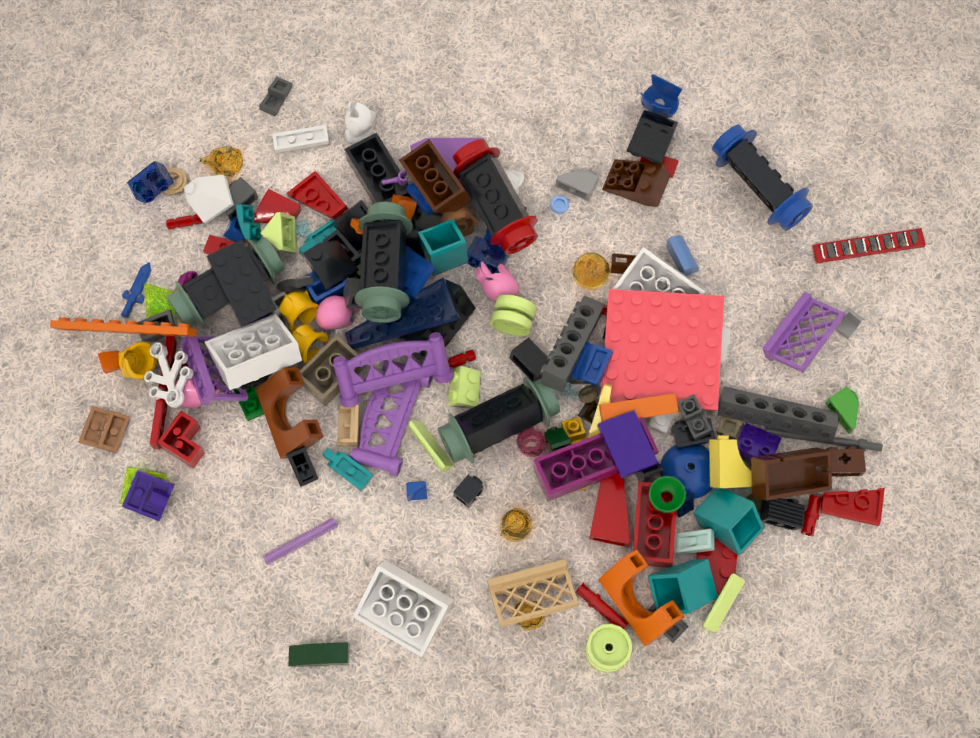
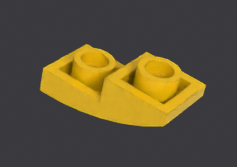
M580 417L561 422L562 427L570 438L571 445L586 439V432Z

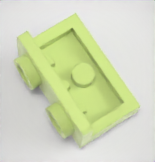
M463 366L453 369L454 378L450 381V391L448 393L449 407L459 405L473 408L477 406L481 371Z

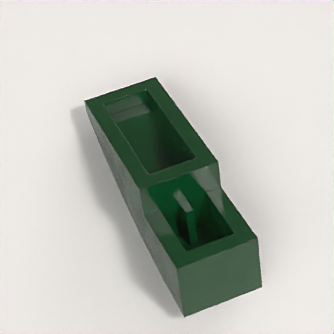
M348 642L289 646L288 666L349 665L350 645Z

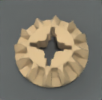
M167 168L160 173L158 186L167 195H176V193L183 192L188 179L181 169ZM169 178L176 179L177 185L170 184Z

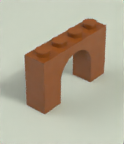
M283 367L256 388L280 459L288 458L286 453L302 446L308 449L324 437L317 419L302 420L293 428L287 421L285 413L287 400L291 394L304 385L298 367Z

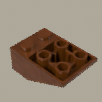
M614 159L602 190L645 206L658 207L670 175L663 164Z

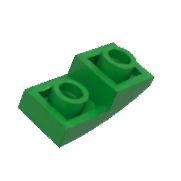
M254 387L246 388L247 401H239L247 421L264 415ZM233 389L235 394H240L238 390Z

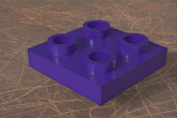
M745 423L737 440L740 456L749 460L755 456H769V454L776 453L782 438Z
M138 469L122 507L160 521L175 484Z

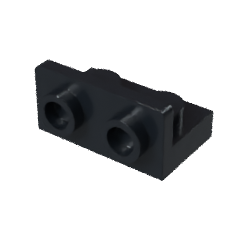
M707 418V421L713 432L698 440H694L685 420L675 422L670 431L673 433L676 448L682 449L707 444L709 439H716L711 419Z

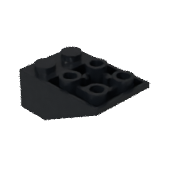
M644 110L626 152L636 157L648 159L652 163L661 164L670 146L678 122Z

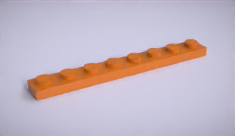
M59 317V320H51L50 328L58 330L196 337L197 329L190 328V324L178 323V327L172 326V323L161 322L160 326H156L154 322L146 321L143 322V325H138L137 321H126V324H121L119 320H109V323H104V320L92 319V322H87V319L75 318V321H70L71 318Z

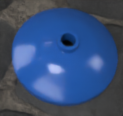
M674 445L664 454L660 464L663 468L661 477L671 476L678 479L683 484L686 494L692 492L694 499L705 496L713 489V487H710V455L707 448L697 445L677 449L676 445ZM687 465H693L694 469L689 470Z

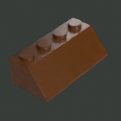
M430 139L399 159L434 213L454 212L472 201Z

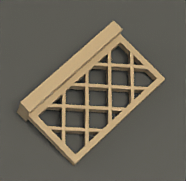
M565 559L487 580L500 628L579 606ZM565 577V585L561 587L554 584L556 579ZM539 583L548 585L544 592L534 588ZM551 587L560 591L556 599L547 595ZM524 588L528 590L524 598L515 594L518 589ZM504 593L509 597L503 603L496 599V595ZM531 593L541 596L537 604L528 600ZM565 593L571 596L573 601L564 603L560 601V598ZM512 598L521 601L517 609L508 605ZM544 598L553 602L551 607L544 608L540 606ZM524 604L533 607L531 613L525 614L521 612ZM505 609L514 613L511 618L502 619L501 615Z

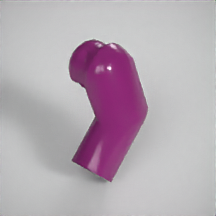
M188 271L180 275L178 282L183 288L185 283L197 277L198 274L195 271Z

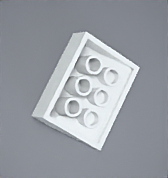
M645 246L642 247L613 288L618 290L701 295L705 293L704 288Z
M276 314L205 341V345L229 390L239 388L244 384L275 373L283 367L292 366L302 361L298 342Z
M385 560L378 565L353 617L422 657L447 616L454 599Z

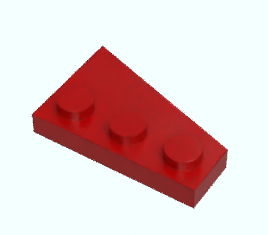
M316 171L287 192L289 197L332 220H335L348 210L347 205Z
M885 488L869 491L868 489H862L855 492H824L820 513L879 526L881 523Z

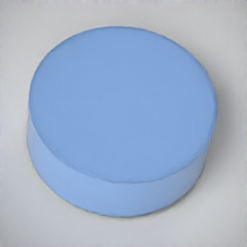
M561 195L553 197L550 203L551 210L556 214L565 213L569 207L567 198Z

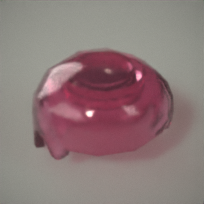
M532 426L518 433L516 444L520 453L532 458L542 454L545 450L546 440L542 431H537ZM529 442H534L537 445L526 447Z

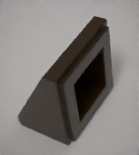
M595 401L585 403L577 416L592 424L598 404Z

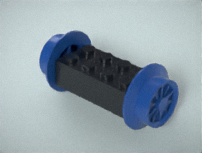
M739 124L731 127L712 146L713 152L718 156L716 166L721 168L729 163L733 170L772 212L767 221L769 225L778 223L784 231L791 229L803 220L813 208V205L806 198L809 189L807 187L802 188L793 194L794 189L787 182L784 183L780 179L782 178L780 173L768 166L769 162L763 155L760 157L757 154V148L752 144L757 136V132L755 130L746 132Z

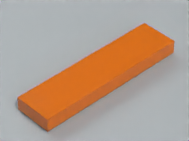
M676 393L599 405L601 422L635 410L638 419L641 417L646 418L679 413Z

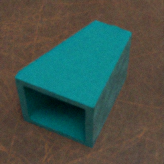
M453 219L418 232L425 259L435 267L432 272L433 276L468 263L466 240Z
M716 488L693 512L700 527L704 530L712 529L714 537L739 556L765 529L754 502L724 488Z
M708 559L690 560L648 575L656 610L673 600L683 614H687L718 598Z

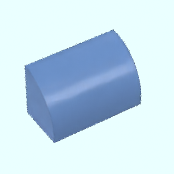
M678 235L668 238L666 247L677 269L686 276L698 272L699 267L683 236Z

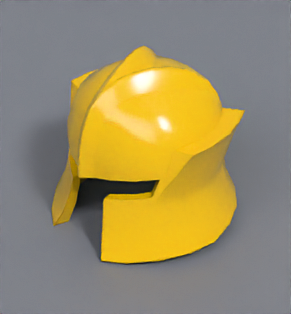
M293 291L289 294H284V299L278 310L288 320L290 329L294 331L296 330L294 322L299 314L304 311L299 320L303 325L307 324L309 326L316 319V311L319 305L310 300L307 291L304 293L302 291Z
M307 324L291 331L292 336L298 342L301 359L305 365L320 351L314 347L307 353L308 349L315 343V339L329 342V337L326 333L316 332Z
M138 342L118 353L121 375L131 379H144L146 372H153L157 359L150 354L152 345L147 342Z

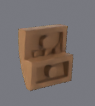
M92 406L78 443L117 453L130 417L112 410L110 412Z

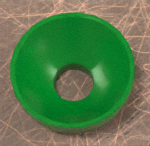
M671 476L656 479L649 489L651 504L655 509L663 513L677 511L683 505L686 498L683 484ZM664 492L671 493L673 496L672 501L668 503L663 502L661 494Z

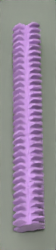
M331 518L327 522L325 521V523L322 522L323 525L320 524L316 528L314 527V529L311 528L312 531L309 530L305 534L303 533V535L300 534L301 537L298 536L296 539H292V541L289 540L290 543L287 542L283 546L280 545L281 548H276L272 552L269 551L270 554L267 552L265 556L263 555L265 562L269 565V563H273L278 558L284 557V554L287 555L289 552H293L295 548L298 549L297 547L304 546L306 542L309 543L308 541L315 540V537L326 534V531L337 528L336 521Z

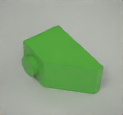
M845 387L830 397L825 404L830 411L838 412V421L847 433L850 434L856 428L859 401L856 393Z

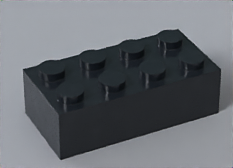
M377 132L344 149L348 163L373 204L391 202L393 195L411 197L406 191V187L409 185L408 182L406 185L398 183L382 184V180L398 177L400 169Z
M243 240L237 241L207 256V261L240 327L246 326L277 310Z
M446 280L460 319L406 334L399 338L402 341H426L429 339L430 334L438 332L443 337L446 347L469 316L472 315L476 307L462 286ZM427 351L414 352L412 355L423 362Z

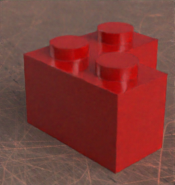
M180 411L157 443L163 450L193 469L205 454L201 446L191 441L201 428L195 419Z

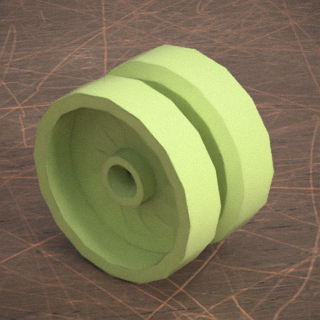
M500 295L496 298L494 305L496 311L492 313L490 325L502 333L518 337L528 336L532 328L531 320L535 317L537 307L522 297Z
M613 624L601 625L588 638L585 647L586 657L590 665L597 671L603 673L616 672L622 669L630 658L632 652L631 639L628 633L619 626ZM607 645L612 646V651H607L605 647Z

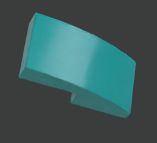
M236 205L239 225L245 239H250L253 242L260 241V223H254L253 205Z

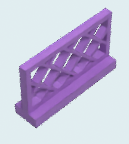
M804 292L762 348L765 358L770 361L774 359L804 373L843 320L845 312L812 298L811 294ZM813 306L821 308L822 312L810 315V310ZM831 314L837 315V318L835 320L829 322L826 321L825 316ZM824 318L825 323L813 325L812 319ZM810 320L811 326L800 329L799 325L801 322ZM826 327L827 331L825 334L816 336L815 330ZM813 331L814 337L802 339V333ZM799 334L800 341L789 343L791 336ZM816 342L814 349L805 350L804 344ZM802 345L803 352L792 354L791 348ZM789 349L790 355L783 357L778 355L781 350ZM805 356L806 360L801 366L794 363L795 358Z
M184 337L181 347L183 352L188 355V367L194 372L192 379L201 405H209L211 401H247L246 389L235 388L240 392V394H235L229 388L219 383L222 377L219 371L214 368L215 363L208 349L205 350L199 346V343L205 345V341L216 337ZM205 356L213 362L212 365L205 362L203 357ZM209 371L219 378L215 380L210 377ZM214 387L224 392V394H215Z

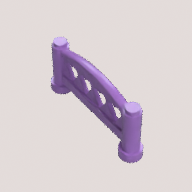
M438 332L430 334L429 339L426 341L390 343L368 350L350 360H346L343 356L336 357L333 363L341 393L339 399L343 407L357 405L360 402V393L434 375L437 383H447L454 378L452 368L448 364L443 337ZM427 351L422 364H419L411 357L414 352ZM403 355H407L408 359L403 369L392 362V359L395 357L400 358ZM389 361L384 374L373 366L375 362ZM370 366L365 379L354 371L356 367Z
M392 360L398 367L404 368L405 364ZM384 361L382 371H386L389 361ZM434 375L400 383L405 389L402 392L389 394L387 391L391 386L374 390L363 415L359 447L352 449L350 458L357 463L388 471L389 475L398 477L403 464V458L396 455L420 387L429 388ZM388 397L399 407L386 412L381 410L382 406L385 405V398ZM380 415H384L393 425L382 429L375 428ZM373 433H378L386 442V444L375 447L368 445L372 440L371 435Z

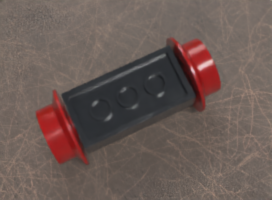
M478 139L464 145L455 152L453 160L457 167L453 173L458 179L462 180L492 235L491 245L501 246L506 255L514 254L536 241L538 234L534 226L538 219L536 216H529L498 160L500 150L496 147L490 148L486 140Z

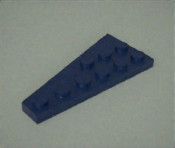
M441 278L423 288L415 299H409V305L401 309V317L398 320L389 323L367 320L345 332L347 344L354 350L456 321L460 317L448 284L444 278Z

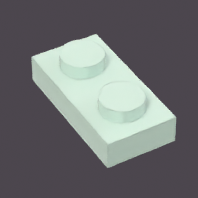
M712 529L675 534L674 553L676 555L714 550V531Z

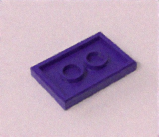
M635 410L598 423L599 431L621 479L658 465L656 456Z

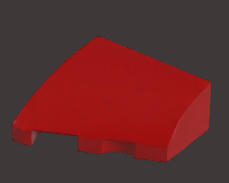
M268 189L254 214V223H269L277 212L294 216L296 220L301 212V206Z

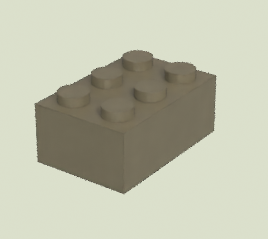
M336 335L299 370L304 382L303 387L324 406L328 405L340 393L333 366L334 359L343 356L346 360H350L359 354ZM364 365L363 367H356L354 371L357 374H359L366 367V365Z

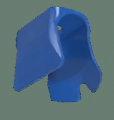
M652 74V86L644 93H640L642 96L641 104L649 112L669 118L678 109V96L683 89ZM662 99L665 105L659 104L655 100Z

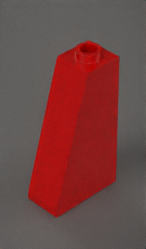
M619 473L600 481L589 540L628 547L630 534L624 478L621 479Z

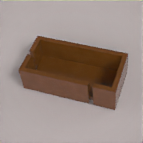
M815 447L769 454V456L751 457L752 496L763 500H772L832 490V472L816 469V466L827 469L832 468L831 451Z

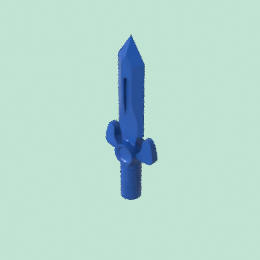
M150 262L140 268L130 289L131 294L128 295V290L123 292L122 298L127 299V302L121 313L122 317H129L135 303H143L144 295L141 293L152 271Z

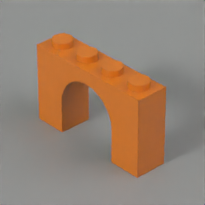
M635 550L625 555L598 580L643 645L647 646L661 637L685 616L673 600L661 606L655 612L644 609L638 603L634 595L633 583L635 578L648 567V564L639 551Z

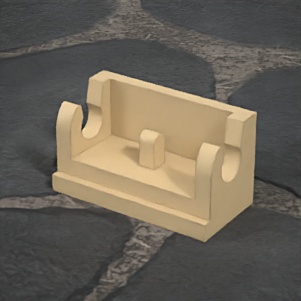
M358 404L352 407L340 405L337 446L359 447L360 407Z

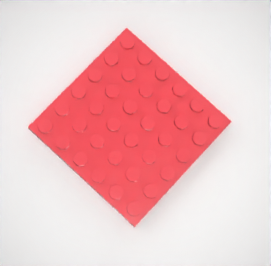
M609 289L605 348L612 350L613 355L602 378L601 393L606 383L612 385L611 403L676 393V399L679 402L695 394L702 410L718 411L724 296Z

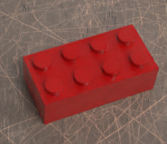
M638 481L633 551L638 550L648 566L670 568L673 565L676 511L663 513L655 509L649 499V489L652 483ZM664 492L661 494L663 502L668 503L672 501L673 496L671 493Z

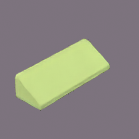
M420 420L409 422V429L442 473L453 467V462Z
M734 573L730 575L706 617L703 627L716 633L743 587L744 579Z

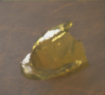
M231 146L214 148L208 156L199 158L200 162L208 164L216 174L234 177L243 166L242 152Z
M521 508L510 509L502 516L500 521V536L512 542L524 541L533 529L530 514Z

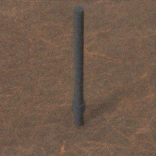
M765 427V431L778 437L847 447L855 446L857 449H864V451L866 449L882 451L883 444L867 442L866 439L852 440L834 437L833 442Z

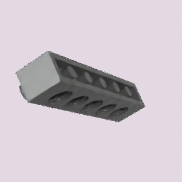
M583 296L581 302H576L573 309L575 313L570 314L567 320L568 326L564 325L560 336L562 338H557L553 347L555 351H550L547 358L548 364H543L540 371V375H542L541 384L563 392L586 342L589 341L601 317L604 303L587 296Z
M723 387L718 408L719 416L833 442L838 429V412Z

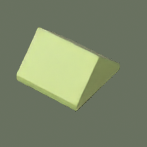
M277 212L260 234L267 238L278 250L295 254L297 253L295 217Z

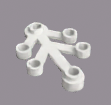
M156 342L151 346L150 354L158 359L163 376L148 371L144 376V380L150 384L159 383L166 385L168 392L154 386L150 389L149 395L156 400L160 398L165 399L168 406L177 408L184 401L183 388L185 383L193 377L194 372L186 366L180 370L181 365L188 361V355L183 351L176 353L175 361L170 370L166 358L168 354L167 347ZM180 370V378L177 385H175V380Z

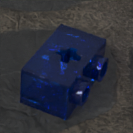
M478 236L474 237L467 251V259L470 266L475 268L481 267V261H483L492 274L500 273L497 268L498 265L503 264L505 266L509 255H506L500 246H492L489 241Z

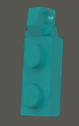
M330 220L307 236V239L304 241L305 244L299 248L300 254L303 257L304 252L318 243H322L325 238L337 230L332 224L335 220Z
M328 448L323 452V457L330 461L327 465L361 492L374 477L372 473L343 452L338 451L335 454Z

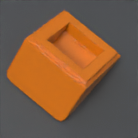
M118 350L98 353L100 364L105 374L120 369Z

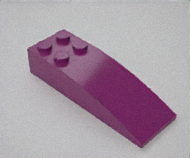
M641 417L639 421L656 455L659 451L643 417ZM601 433L533 459L532 466L548 502L618 473Z

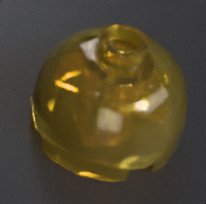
M594 252L584 253L579 256L572 270L573 278L577 285L588 290H595L604 286L608 281L610 273L609 264L605 257Z

